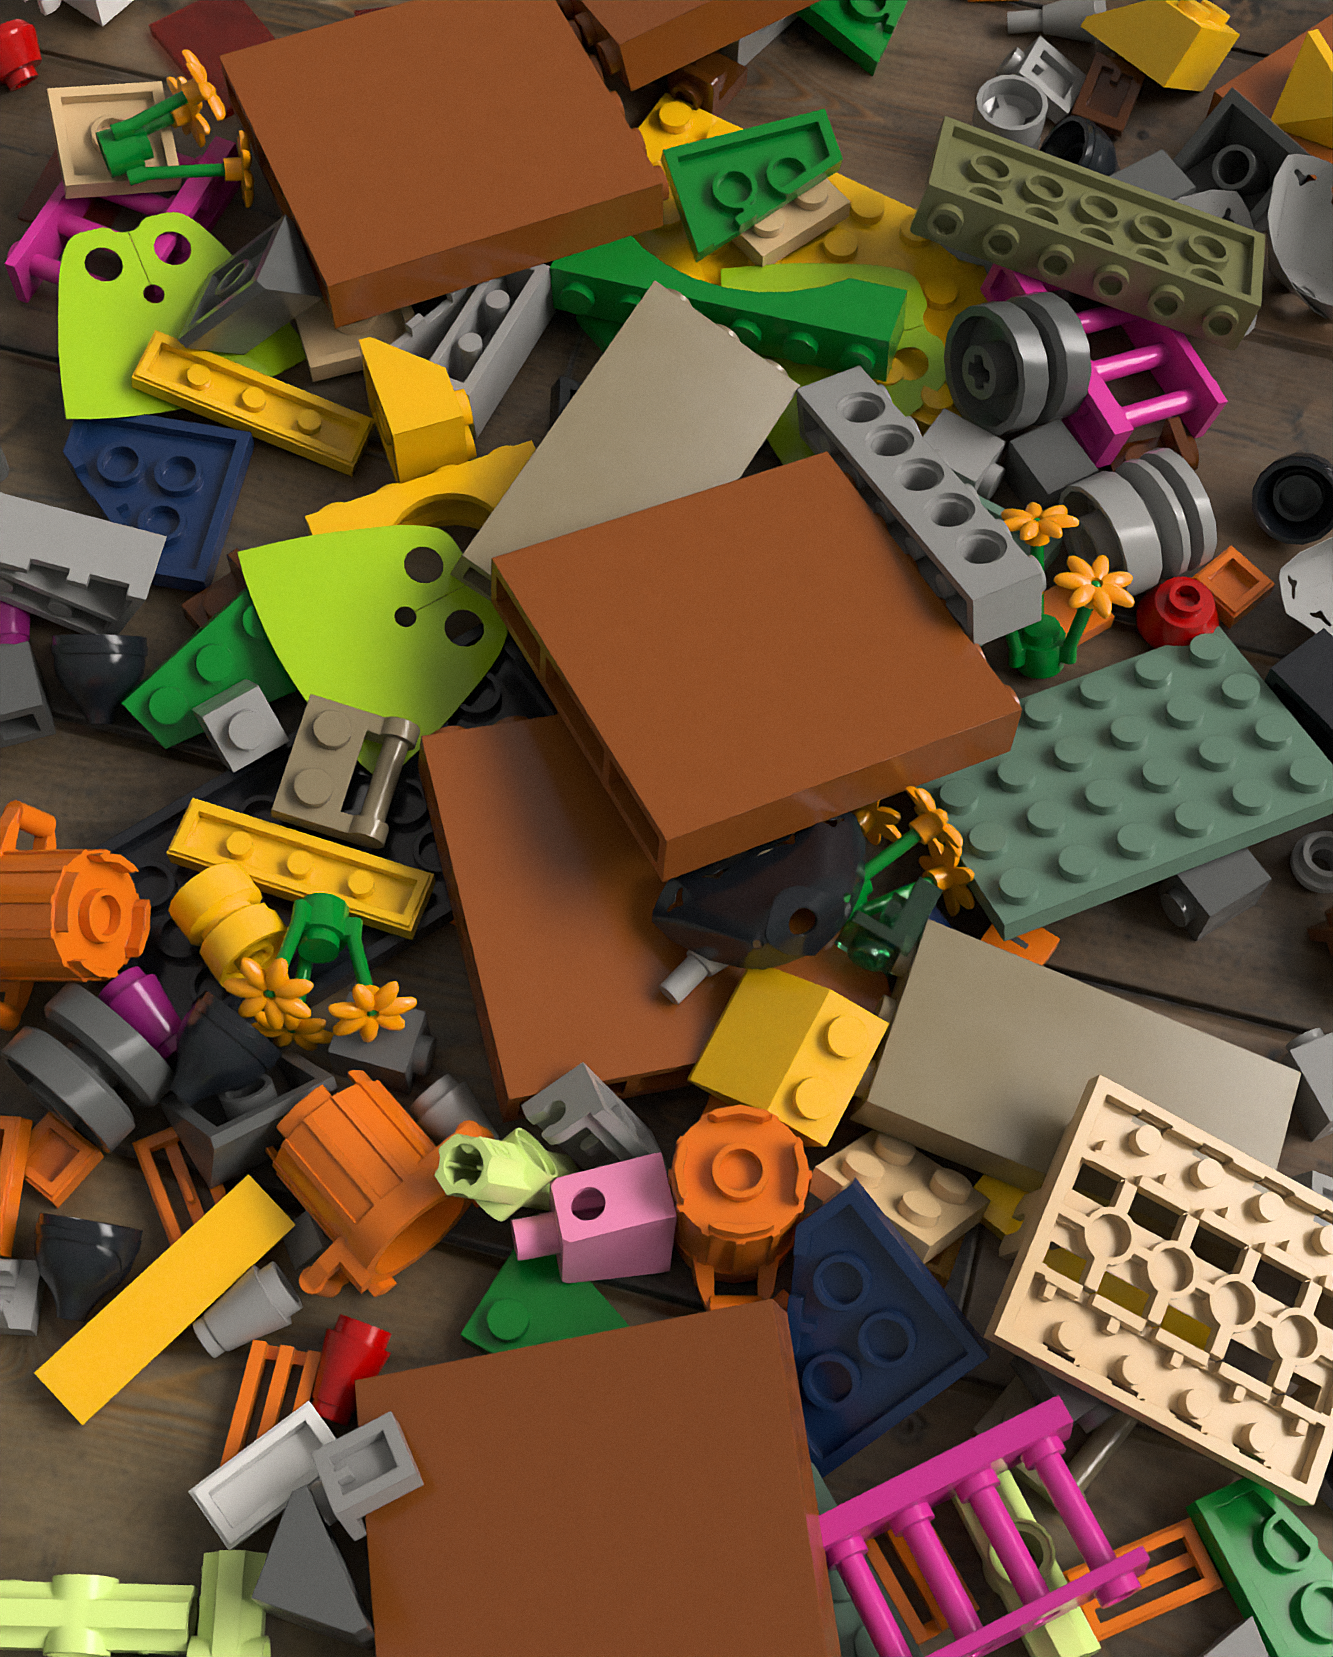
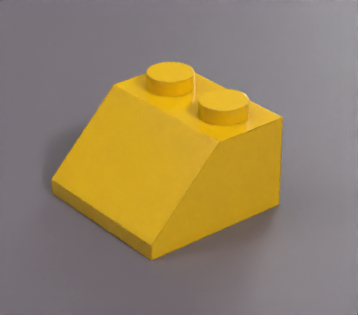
M1146 0L1086 16L1081 24L1083 29L1161 86L1203 92L1240 36L1239 33L1226 25L1230 15L1208 0H1202L1201 3L1196 0Z
M366 337L359 339L372 418L375 419V426L395 482L402 484L432 474L442 466L449 464L459 465L477 458L474 440L468 426L473 424V415L468 397L464 389L454 391L446 368L375 338Z
M773 967L764 970L746 968L687 1081L731 1106L745 1105L765 1109L778 1116L780 1122L786 1125L796 1137L801 1138L804 1143L803 1147H826L889 1023L829 988Z

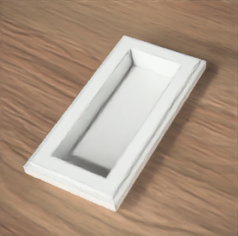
M307 1401L188 1492L228 1550H233L283 1512L292 1491L304 1485L311 1490L310 1485L320 1480V1476L310 1452L336 1440V1437L310 1401Z

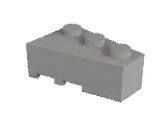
M537 265L446 294L447 299L425 317L418 313L406 322L407 331L390 344L446 368L454 391L464 389L468 397L473 415V424L468 426L473 438L477 439L556 312V309L553 308L550 266Z

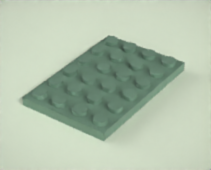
M1219 626L1216 627L1212 634L1197 635L1188 646L1165 645L1019 699L1022 713L1011 751L916 787L925 789L931 794L935 801L936 809L940 808L946 811L949 819L947 823L954 826L960 832L963 845L961 846L962 854L957 867H968L975 873L974 879L967 885L1003 941L1333 814V764Z

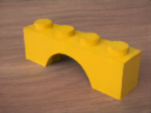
M532 440L515 446H501L483 457L459 465H445L436 469L432 474L402 484H388L378 489L375 493L345 503L335 502L328 504L318 512L305 516L309 536L393 525H421L434 528L460 525L480 530L536 448Z

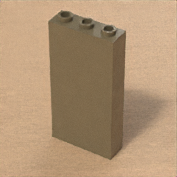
M654 280L464 551L450 574L491 601V558L738 480L796 394V389L800 388V385L789 378L787 372L778 363L760 357L742 344L738 336L730 328L722 324H715L694 309L690 301L683 294L674 289L665 288Z
M930 919L923 924L912 938L903 935L900 939L889 966V973L898 976L891 997L883 994L873 1013L888 1022L889 1025L853 1096H856V1100L849 1118L850 1120L1030 1193L1041 1189L1064 1130L1075 1114L1088 1080L1102 1075L1270 1168L1277 1170L1301 1072ZM1135 1116L1131 1120V1122L1140 1127L1149 1125ZM1195 1149L1192 1155L1201 1160L1212 1159ZM1083 1163L1072 1190L1104 1207H1109L1110 1200L1119 1182ZM1256 1182L1254 1183L1253 1188L1261 1193L1271 1192ZM1137 1192L1128 1211V1215L1135 1224L1167 1241L1171 1240L1172 1233L1180 1215ZM1200 1226L1197 1227L1190 1245V1249L1193 1250L1196 1257L1226 1273L1233 1270L1239 1253L1242 1250Z

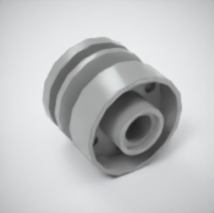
M1157 447L1144 453L1138 459H1129L1123 462L1115 472H1099L1069 485L1061 493L1059 505H1064L1068 509L1067 515L1074 516L1079 520V526L1061 528L1069 556H1078L1090 566H1092V563L1099 555L1106 556L1109 561L1108 574L1122 571L1128 572L1133 576L1131 584L1123 588L1133 597L1151 589L1159 582L1160 578L1168 580L1178 577L1186 570L1192 571L1213 559L1217 546V531L1209 497L1199 477L1183 457L1170 448Z

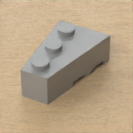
M0 492V601L81 634L119 635L147 598L167 536Z

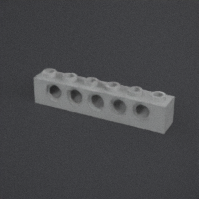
M859 365L796 389L800 437L815 455L827 451L840 469L851 475L859 494L873 512H877L882 516L887 525L888 532L905 554L911 555L914 561H916L921 576L936 596L942 597L947 602L945 605L949 613L973 645L977 643L982 645L1041 621L1042 592L1046 589V577L1041 564L1033 555L1027 556L1012 539L1010 530L1005 522L999 518L995 519L981 504L974 487L969 483L964 484L951 470L944 453L939 449L934 450L922 437L914 419L910 416L905 417L892 403L890 394L884 385H877Z

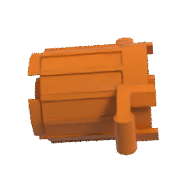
M17 800L11 801L6 805L0 818V992H5L4 1002L0 1001V1029L5 1031H12L18 1026L21 1015L28 1004L34 982L71 981L87 983V981H108L111 978L117 977L119 975L117 971L123 965H126L130 958H139L143 953L150 932L151 917L150 900L139 899V893L136 892L133 880L129 874L138 871L133 863L122 855L110 854L111 851L106 849H56L55 817ZM19 830L35 836L32 850L15 849Z
M351 1070L348 1071L347 1076L354 1083L353 1086L339 1093L337 1092L333 1096L323 1084L315 1088L298 1102L278 1123L276 1128L285 1138L279 1152L273 1146L266 1147V1153L272 1159V1166L277 1171L276 1175L333 1242L312 1266L302 1271L299 1277V1285L305 1293L325 1298H332L338 1295L341 1288L349 1281L361 1294L368 1289L374 1298L386 1294L397 1284L393 1276L419 1260L438 1244L458 1223L471 1203L476 1208L479 1207L475 1199L449 1196L445 1193L434 1176L440 1161L438 1149L456 1133L472 1137L481 1136L495 1139L493 1133L486 1127L475 1121L466 1120L457 1126L452 1135L436 1146L378 1079L372 1081L365 1071Z
M709 1095L708 1102L699 1121L683 1137L680 1136L678 1138L672 1167L668 1169V1184L677 1215L673 1246L684 1262L692 1269L694 1286H697L698 1295L706 1311L771 1299L774 1292L777 1269L784 1263L794 1247L796 1225L803 1218L812 1181V1170H809L807 1157L803 1149L804 1143L800 1137H796L786 1125L778 1120V1116L765 1109L745 1105L731 1106L713 1095ZM714 1280L734 1284L755 1281V1294L757 1293V1295H714Z

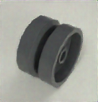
M1033 292L1011 297L1007 301H991L969 306L956 315L946 337L944 351L945 374L954 405L965 420L995 436L1021 431L1029 425H1045L1058 418L1064 420L1078 411L1087 396L1092 369L1090 347L1081 320L1068 302L1052 292Z
M69 981L43 1008L45 1020L49 1027L66 1046L39 1028L25 1026L0 1051V1056L6 1065L27 1086L28 1091L50 1113L69 1128L75 1129L96 1147L109 1154L135 1128L131 1111L112 1089L138 1106L153 1108L169 1092L175 1073L160 1054L122 1017L80 985Z

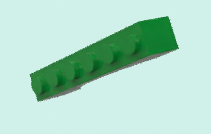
M632 235L553 260L550 266L553 308L624 324L654 280H656L665 288L674 289L683 294L690 301L694 309L715 324H722L730 328L738 336L740 342L755 353L790 360L797 364H808L840 372L860 365L871 379L885 382L904 330L907 290L853 278L823 287L791 292H754L725 288L692 278L664 264L645 250Z

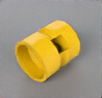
M233 861L209 867L191 878L171 900L168 910L171 918L190 944L201 946L199 954L222 987H224L225 980L229 978L245 979L240 968L241 960L244 957L252 959L264 970L269 968L275 961L288 929L275 910L269 909L265 903H261L262 895L259 888L241 864Z

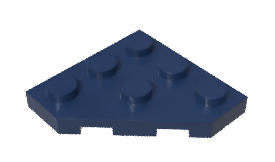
M146 414L109 419H74L63 454L67 465L104 519L167 536L151 585L199 593L212 584L255 445L252 433Z
M856 1177L801 1218L796 1225L793 1250L795 1258L787 1315L810 1460L821 1478H824L989 1358L991 1350Z

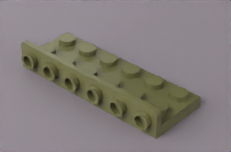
M947 116L944 117L936 136L923 195L911 222L910 231L912 234L1228 350L1237 349L1261 308L1265 234Z

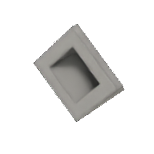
M307 1211L293 1221L296 1226L282 1238L294 1270L315 1262L333 1243Z

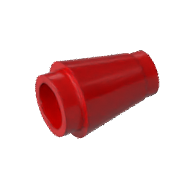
M339 1314L333 1330L326 1328L312 1394L313 1400L311 1402L321 1417L348 1426L352 1414L357 1410L355 1380L379 1375L392 1354L385 1351L392 1333L343 1314Z

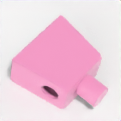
M662 1153L649 1154L558 1177L551 1181L549 1212L511 1219V1231L517 1261L556 1254L560 1278L562 1282L568 1284L669 1272L677 1215Z

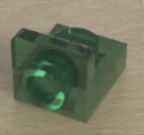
M919 877L906 897L896 892L893 893L878 920L859 910H855L840 931L834 944L847 952L850 960L857 966L872 972L880 971L891 978L893 974L889 973L890 965L895 963L899 954L905 957L908 956L943 890Z

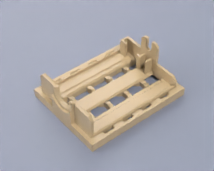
M1102 1075L1095 1076L1088 1080L1075 1114L1064 1130L1041 1189L1025 1194L1013 1213L1012 1218L1019 1222L1024 1221L1017 1232L1004 1236L999 1248V1257L1006 1261L1015 1258V1261L986 1329L984 1338L1299 1506L1314 1505L1333 1451V1225L1322 1226L1313 1220L1316 1215L1333 1224V1201ZM1135 1116L1149 1125L1140 1127L1131 1122V1120ZM1195 1149L1212 1159L1201 1160L1192 1155ZM1083 1163L1119 1182L1110 1200L1109 1207H1104L1072 1190ZM1256 1182L1272 1192L1261 1193L1253 1188L1254 1183ZM1136 1192L1180 1215L1170 1241L1135 1224L1128 1215ZM1198 1226L1242 1249L1232 1274H1228L1196 1257L1193 1250L1190 1249ZM1062 1247L1087 1261L1079 1283L1048 1268V1265L1043 1263L1048 1248L1054 1250ZM1260 1259L1303 1282L1295 1298L1293 1308L1259 1291L1252 1282ZM1105 1271L1149 1294L1141 1317L1097 1293L1090 1295V1293L1097 1292ZM1168 1305L1212 1328L1204 1351L1160 1327L1151 1328L1161 1325ZM1230 1339L1274 1361L1266 1384L1223 1361L1214 1362L1223 1360ZM1055 1353L1067 1358L1068 1360L1056 1355ZM1290 1381L1299 1385L1290 1397L1276 1395L1286 1393ZM1113 1384L1125 1389L1126 1391L1114 1386Z

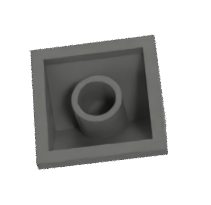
M1231 87L1173 159V162L1196 186L1194 194L1212 189L1237 191L1250 213L1254 229L1262 233L1268 229L1267 215L1274 177L1287 155L1292 154L1312 155L1239 91ZM1296 169L1294 173L1298 177L1299 185L1302 186L1305 184L1308 175L1304 176L1301 171ZM1226 209L1222 219L1233 222L1230 219L1231 209Z
M284 215L208 274L178 338V341L184 347L245 355L323 298L295 223L287 215Z
M283 1046L277 1047L282 1055L276 1061V1065L270 1071L266 1070L262 1077L250 1086L239 1091L211 1095L191 1106L175 1093L161 1099L160 1104L164 1114L209 1189H212L271 1159L266 1153V1147L273 1146L279 1152L285 1138L276 1128L278 1123L298 1102L323 1084L332 1096L336 1094L338 1087L334 1076Z
M304 1485L292 1491L251 1599L273 1618L369 1651L375 1648L373 1622L331 1526L325 1522L311 1491Z

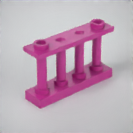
M218 136L214 137L205 153L198 155L196 158L177 152L179 165L223 163V158L239 157L236 143ZM224 176L184 178L187 180L178 194L172 195L169 199L152 192L66 199L63 181L61 180L24 236L11 246L4 264L17 299L28 303L43 280L59 285L61 262L57 259L65 249L67 242L74 235L102 227L108 228L85 219L99 198L148 216L167 212L181 213L192 218L208 232H211L241 186V181H225ZM165 232L155 240V253L159 259L167 264L180 265L186 262L191 255L190 243L179 233ZM99 248V249L105 250V251H107V252L116 254L114 251H112V250H110V249ZM88 272L89 275H91L96 280H100L103 282L111 281L109 279ZM149 285L143 291L144 297L151 303H159L164 298V291L157 285Z
M994 263L980 288L988 302L1007 301L1014 296L1033 292H1053L1062 289ZM1108 305L1076 313L1081 320L1085 334L1121 325L1136 348L1135 350L1103 359L1091 360L1092 371L1087 396L1076 413L1062 420L1096 468L1110 465L1134 428L1176 415L1180 416L1194 439L1204 436L1228 400L1184 333ZM1150 370L1165 395L1121 407L1105 384V382Z
M1059 1395L819 1515L827 1568L829 1571H838L879 1657H913L864 1558V1555L869 1551L865 1542L892 1529L895 1537L904 1536L956 1639L955 1642L926 1657H983L1095 1598L1101 1608L1104 1609L1128 1598L1142 1588L1137 1577L1145 1573L1150 1561L1143 1545L1118 1558L1116 1557L1061 1456L1066 1451L1062 1442L1070 1439L1074 1421ZM1021 1463L1025 1465L1027 1471L1036 1470L1090 1570L1089 1573L1050 1592L996 1490L1001 1484L997 1475ZM955 1496H958L962 1504L970 1503L1023 1604V1607L984 1627L930 1524V1521L935 1518L932 1508Z

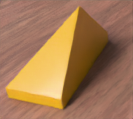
M1315 29L1307 32L1271 120L1285 132L1333 149V53L1319 30Z

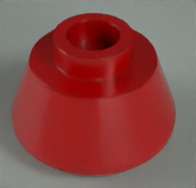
M14 19L0 25V86L7 85L10 91H15L38 78L39 75L35 68L42 62L36 29L34 25L22 19Z
M1174 577L1152 588L1143 596L1137 608L1136 623L1145 641L1157 649L1165 645L1188 646L1197 635L1212 634L1216 627L1219 626V615L1214 597L1203 583L1190 577Z

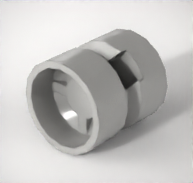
M1018 75L997 76L988 80L980 87L976 97L972 126L1038 150L1048 110L1047 96L1038 84L1028 78Z

